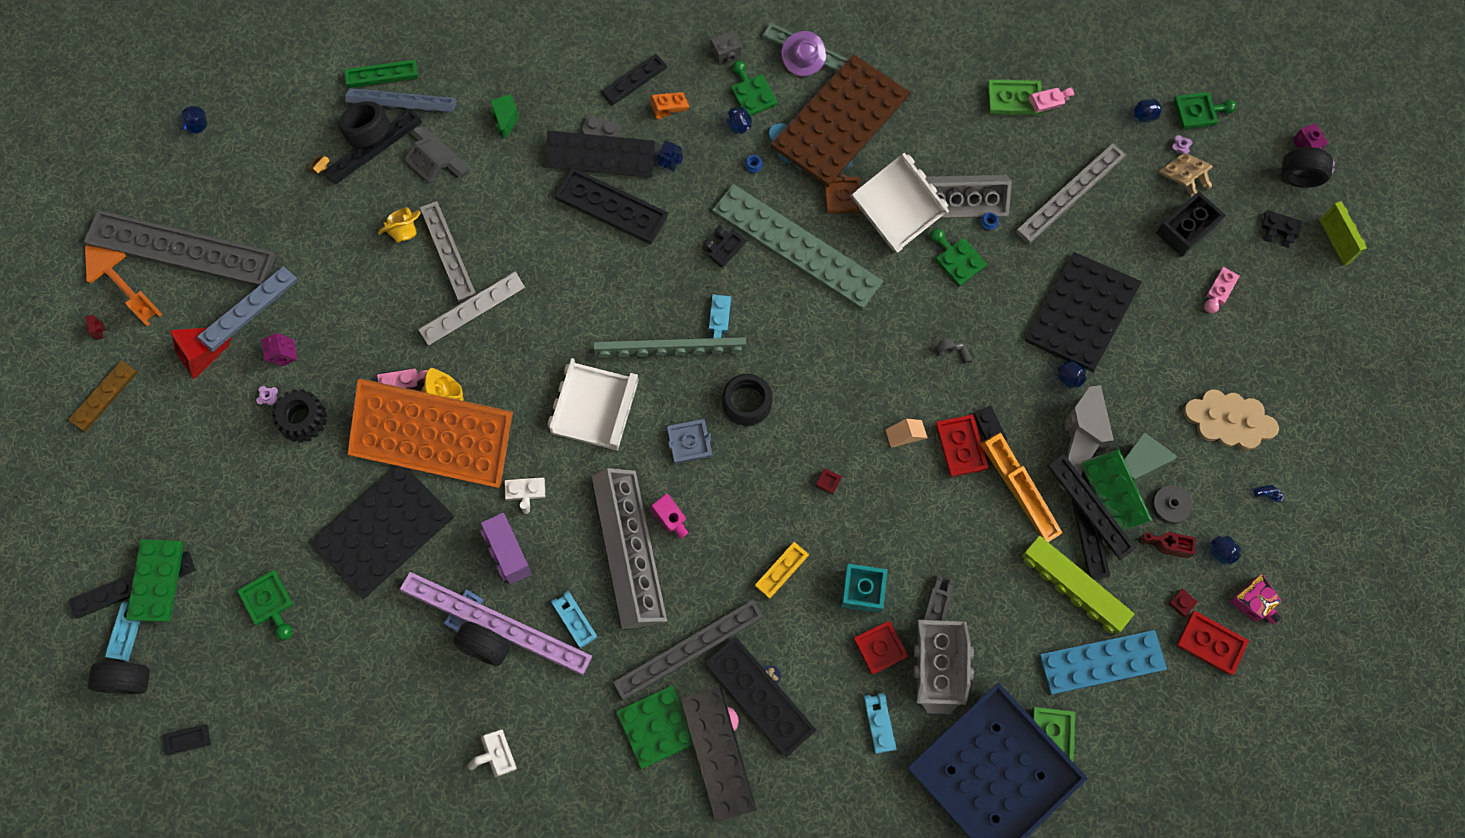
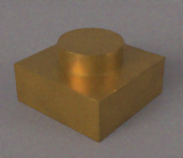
M318 155L307 169L311 173H322L327 168L326 164L330 160L325 155Z

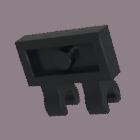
M1267 210L1261 226L1262 229H1266L1264 240L1272 242V238H1275L1278 233L1284 235L1281 246L1289 248L1290 243H1293L1294 239L1299 236L1302 221Z
M719 225L714 230V236L722 241L717 246L712 240L707 238L703 242L704 246L702 248L710 253L709 258L721 268H724L746 244L747 240L733 229L728 233Z

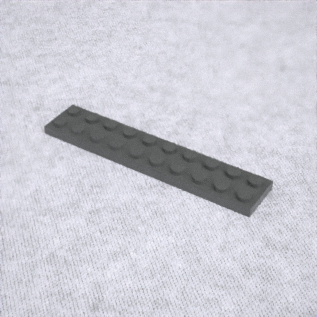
M100 210L97 211L84 240L87 246L123 252L128 256L254 286H260L267 280L276 257L273 251Z

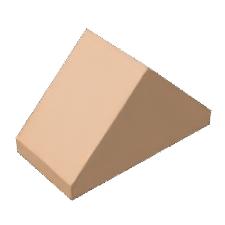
M905 419L885 430L891 448L928 438L922 420Z

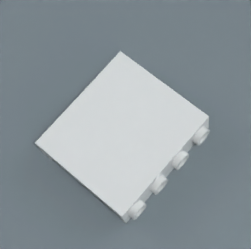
M905 153L901 154L850 195L894 253H898L906 244L945 213L949 212L946 201L937 196L936 188L931 183H927L921 169L917 170L914 166L915 161L913 158Z
M571 358L570 364H567L565 367V380L561 381L559 386V392H561L559 399L556 398L553 405L554 415L550 416L548 421L551 434L618 451L637 388L638 375L630 373L628 377L577 364Z

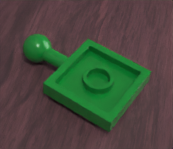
M740 60L733 63V72L739 75L743 82L731 86V91L746 118L778 105V101L763 74L749 79L745 72V63Z
M1209 92L1178 95L1173 99L1182 130L1216 126L1218 123L1216 112L1223 111L1231 114L1237 107L1236 102L1233 100H1226L1223 104L1213 105Z
M936 228L932 230L930 234L931 240L935 243H940L946 250L935 261L958 287L962 286L988 265L965 238L951 246L945 239V233L942 229Z
M272 570L237 590L256 626L272 618L277 627L275 633L278 639L287 640L292 636L293 630L291 626L284 624L280 613L294 606V603L277 571Z

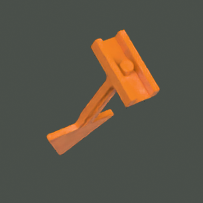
M85 246L86 278L89 284L106 273L129 298L125 304L146 326L150 325L147 320L154 314H157L159 317L163 315L141 291L135 294L112 269L114 265L126 257L125 253Z

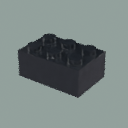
M1198 191L1162 223L1156 234L1183 257L1215 229L1226 215Z

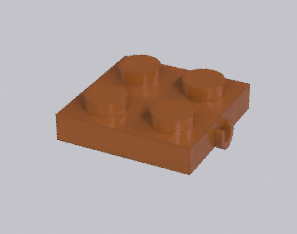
M840 175L829 187L824 185L827 214L862 212L850 197L851 194L861 187V177Z

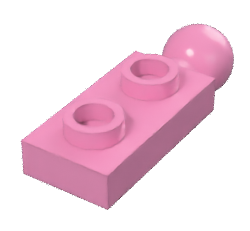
M1225 267L1220 270L1206 295L1209 298L1204 304V309L1207 313H1216L1219 310V304L1223 306L1239 275Z

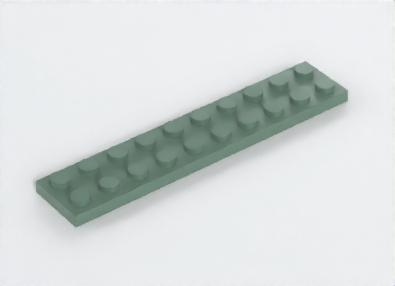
M734 184L712 210L713 214L862 311L883 284L882 279Z

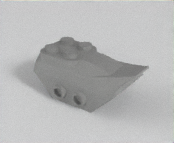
M918 620V645L914 646V656L917 657V666H914V678H917V703H921L927 713L951 714L956 707L966 705L970 680H973L974 677L973 668L970 667V659L974 657V649L970 647L971 642L967 622Z

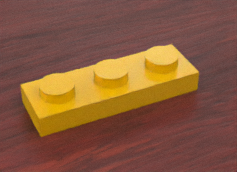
M793 542L755 584V587L770 600L807 559L809 554Z

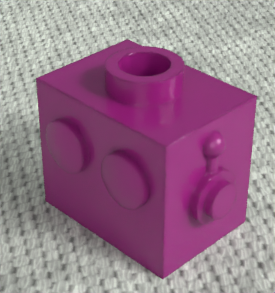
M1316 123L1300 129L1292 139L1297 148L1313 147L1323 150L1328 144Z
M279 333L261 339L265 361L281 367L297 361L294 339Z

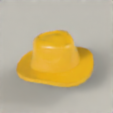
M404 207L393 212L386 219L387 223L384 222V226L378 231V235L387 232L398 244L413 238L417 233L414 220L419 217L420 210L411 212L408 207Z
M430 368L426 372L425 385L422 387L421 392L464 400L462 387L451 376L434 368Z

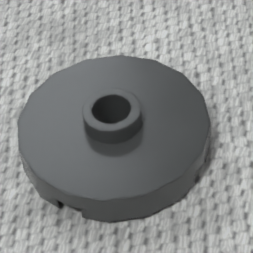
M1168 485L1156 492L1152 499V507L1154 513L1163 519L1162 521L1176 524L1189 517L1192 511V500L1184 489ZM1171 501H1174L1176 503V506H1173L1171 504Z

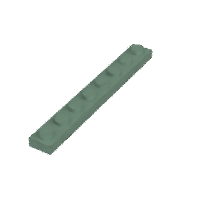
M746 337L594 342L595 356L601 358H608L610 355L628 357L635 354L639 357H645L648 354L665 356L667 353H674L678 356L685 355L686 353L702 355L705 352L722 354L723 352L730 351L733 354H739L746 350Z

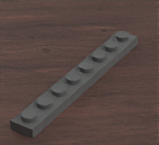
M751 600L613 683L621 698L625 701L763 619L764 616L754 600Z

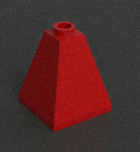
M207 328L170 331L174 351L193 380L229 346V341L232 340L231 337L212 352L197 338Z

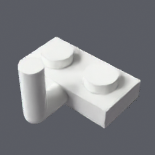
M544 478L505 480L506 501L522 500L520 507L524 514L530 512V499L546 498Z
M503 730L481 737L486 753L475 757L468 763V769L474 770L480 764L489 761L495 778L517 769Z

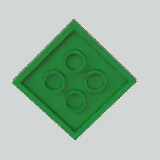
M673 685L616 711L641 769L694 745L684 709Z

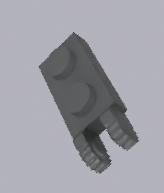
M937 575L923 620L945 621L952 597L951 591L954 579L949 578L946 584V591L939 589L942 575Z

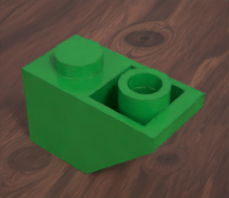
M511 94L491 100L492 108H489L492 118L497 119L495 123L497 132L502 133L503 138L508 137L519 118Z

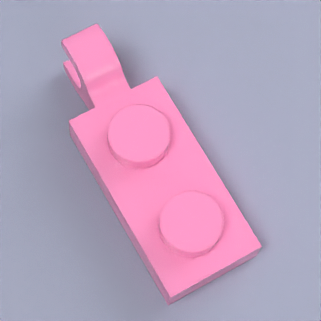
M1059 88L1034 93L1028 98L1035 113L1063 106L1066 103L1065 101L1069 99V96H1073L1075 93L1072 88L1060 92Z
M416 369L378 374V382L411 390L419 389L418 383H425V374L428 370L417 373Z

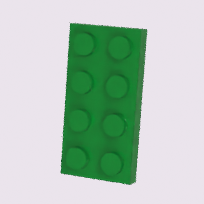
M1119 448L1082 461L1081 465L1094 493L1122 530L1151 521V516Z
M140 540L126 620L171 623L184 547L182 541Z

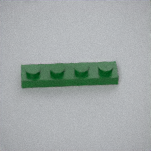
M416 60L345 69L347 88L419 79Z

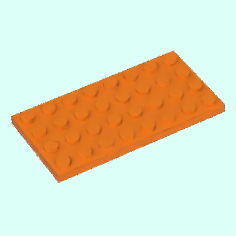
M359 379L357 381L348 455L499 488L502 481L513 412Z

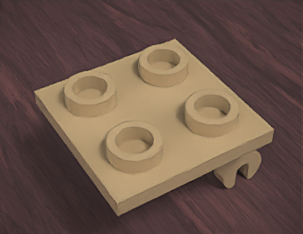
M1189 154L1180 155L1159 171L1161 175L1184 185L1190 197L1198 192L1194 183V179L1197 177L1201 185L1207 187V190L1212 187L1207 174L1212 165Z

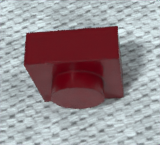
M94 315L86 316L88 333L95 340L103 339L105 326L102 320H99Z
M824 468L816 487L833 495L842 476Z
M1182 588L1168 604L1185 617L1198 602Z

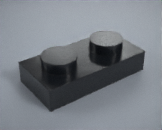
M992 406L973 413L985 440L998 433L1002 434L1005 441L1007 440Z

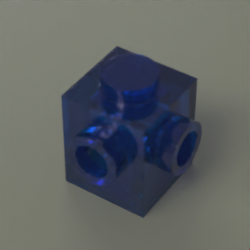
M665 140L658 153V165L675 171L677 165H680L683 160L682 147Z

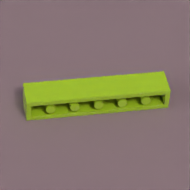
M1040 535L1021 556L1028 567H1034L1040 572L1039 575L1044 580H1050L1056 585L1055 589L1058 592L1068 595L1075 606L1086 610V614L1092 620H1098L1103 625V629L1108 633L1115 635L1120 633L1135 615V613Z

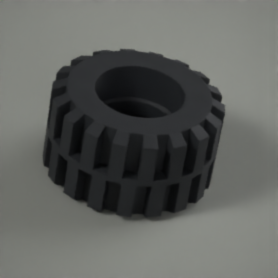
M295 389L292 390V393L286 392L283 398L279 397L277 399L279 403H275L273 406L275 411H272V416L274 417L272 420L277 429L287 439L289 438L294 442L297 439L301 443L304 442V439L311 441L312 436L318 437V431L323 432L324 427L322 424L326 425L327 423L325 419L327 413L319 399L308 391L306 393L303 389H300L298 392ZM301 408L309 409L308 416L304 421L296 424L290 422L291 416L295 411Z

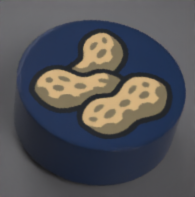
M766 666L764 668L765 671L778 684L781 679L779 669L775 666Z

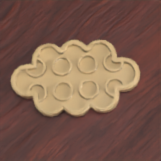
M1209 390L1202 396L1201 400L1193 399L1183 409L1185 418L1197 425L1200 437L1206 441L1218 440L1226 447H1232L1237 444L1244 450H1252L1260 444L1261 440H1270L1279 431L1277 421L1273 417L1264 415L1265 410L1260 401L1253 398L1244 400L1237 393L1224 395L1221 391Z

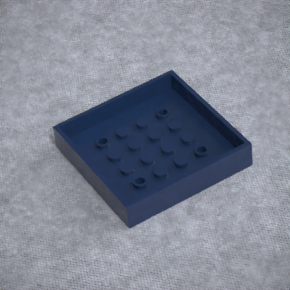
M999 682L992 686L906 767L969 838H1027L1088 779ZM994 724L999 725L998 732L993 731L992 726ZM949 766L955 769L952 775L947 772ZM1038 772L1043 773L1044 777L1042 780L1037 778ZM993 815L998 816L999 820L997 823L992 822L991 818Z

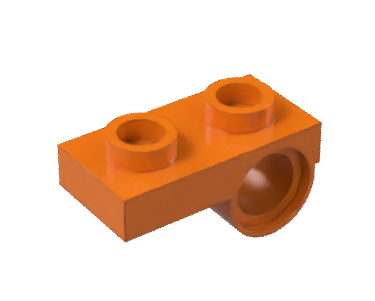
M683 92L652 95L650 98V105L657 119H662L661 117L663 116L667 117L671 112L687 111L689 108Z

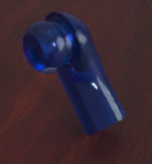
M1273 485L1253 489L1255 497L1266 496L1274 502H1282L1285 497Z

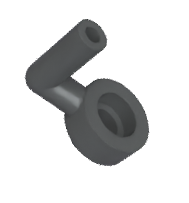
M949 339L939 342L937 351L940 356L960 350L965 364L972 362L966 345L963 342L955 343L954 340Z

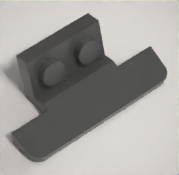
M423 126L413 129L411 134L419 141L414 142L404 160L428 182H433L440 169L448 167L458 177L468 172V165L429 129Z

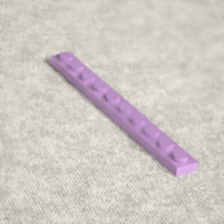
M409 572L400 588L401 592L465 622L470 621L482 625L503 636L509 642L582 676L592 659L591 655L412 572Z

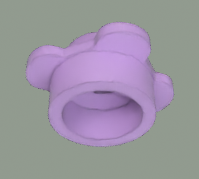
M1178 135L1175 137V143L1172 148L1177 153L1188 154L1192 141Z
M265 386L259 388L260 393L256 399L257 403L260 405L263 403L271 406L274 405L277 399V388H266Z

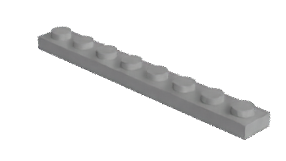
M1111 144L1018 228L1016 233L1026 243L1030 244L1121 162L1126 154L1117 146Z

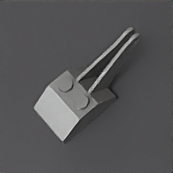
M1101 385L1089 387L1064 421L1065 429L1069 431L1071 437L1066 457L1080 475L1084 471L1081 465L1082 461L1092 458L1095 451L1105 450L1114 441Z

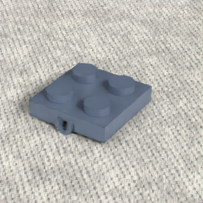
M705 419L667 426L669 449L672 450L674 464L712 457L711 436L707 432Z

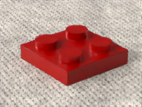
M890 621L853 639L871 675L908 658Z

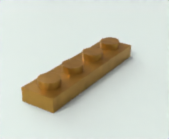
M121 360L68 420L86 432L138 372Z

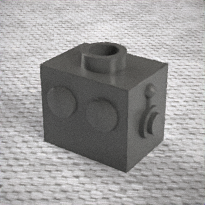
M733 30L711 38V52L719 64L732 62L741 56L742 46Z

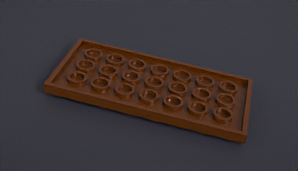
M853 54L771 143V148L826 187H829L909 97L910 91Z

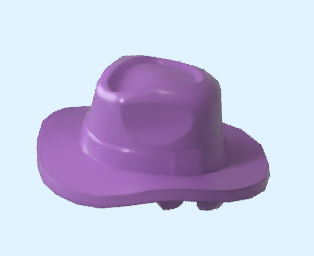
M800 31L789 36L784 42L781 57L788 71L798 76H809L816 73L824 65L826 49L818 35L810 31Z

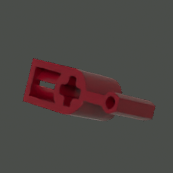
M1172 532L1164 533L1160 537L1154 536L1151 533H1145L1139 537V543L1155 545L1160 553L1188 559L1195 555L1196 537Z

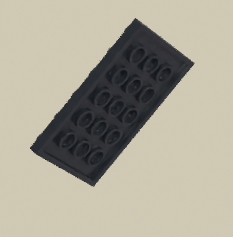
M1073 252L1028 332L1025 341L1094 373L1142 281Z
M396 466L310 543L349 585L365 599L451 521L454 515L408 468Z

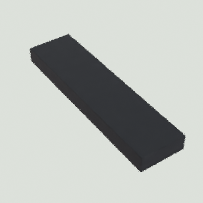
M655 54L601 91V94L613 106L667 68V64Z

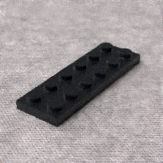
M547 130L544 167L569 170L573 167L579 171L652 177L655 141Z
M573 167L555 194L556 200L651 245L668 217V212Z
M736 636L705 662L706 666L785 758L817 731Z
M716 687L681 698L716 822L756 811L757 807L722 687Z

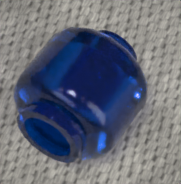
M1154 98L1144 99L1137 103L1134 108V115L1142 123L1152 122L1160 117L1162 108L1158 100Z
M189 106L181 112L182 125L185 130L198 134L206 129L207 119L203 109Z
M735 106L727 112L726 122L734 133L743 134L752 127V118L744 107L737 108Z
M1073 360L1067 363L1063 362L1058 368V379L1069 388H1079L1087 379L1086 370Z
M1218 536L1211 542L1213 545L1211 547V554L1221 564L1232 565L1241 557V547L1232 537Z

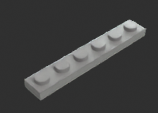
M436 201L422 206L420 209L457 299L461 303L476 293L439 204Z
M513 271L419 327L418 331L429 346L525 287L516 271Z

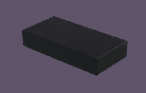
M208 724L164 734L166 755L168 756L211 745Z

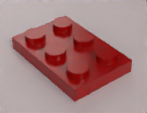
M973 414L935 423L950 478L988 470V464L984 450L980 445L981 440Z
M1194 610L1191 612L1176 646L1225 674L1233 676L1249 640Z

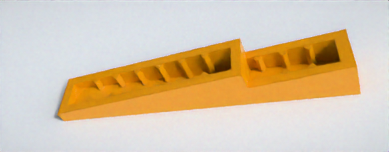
M995 434L980 443L1040 536L1049 542L1062 534L1060 527L1025 467L1019 465L1002 434Z

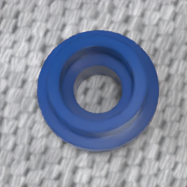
M751 155L745 160L747 171L757 173L762 169L763 162L758 156Z
M987 212L981 217L980 223L984 229L993 230L998 226L999 219L995 213ZM986 220H991L992 224L987 223Z

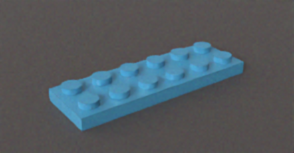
M1155 630L1039 655L1050 695L1167 670Z

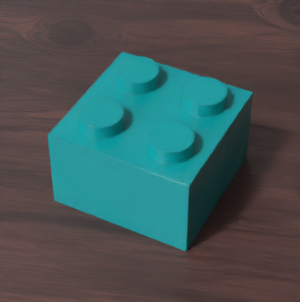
M847 564L844 574L841 608L881 613L884 606L888 569Z

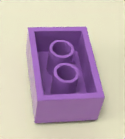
M501 513L482 522L481 524L484 529L480 531L487 545L492 546L488 549L495 563L499 562V565L496 567L503 580H508L511 585L532 575L505 514Z

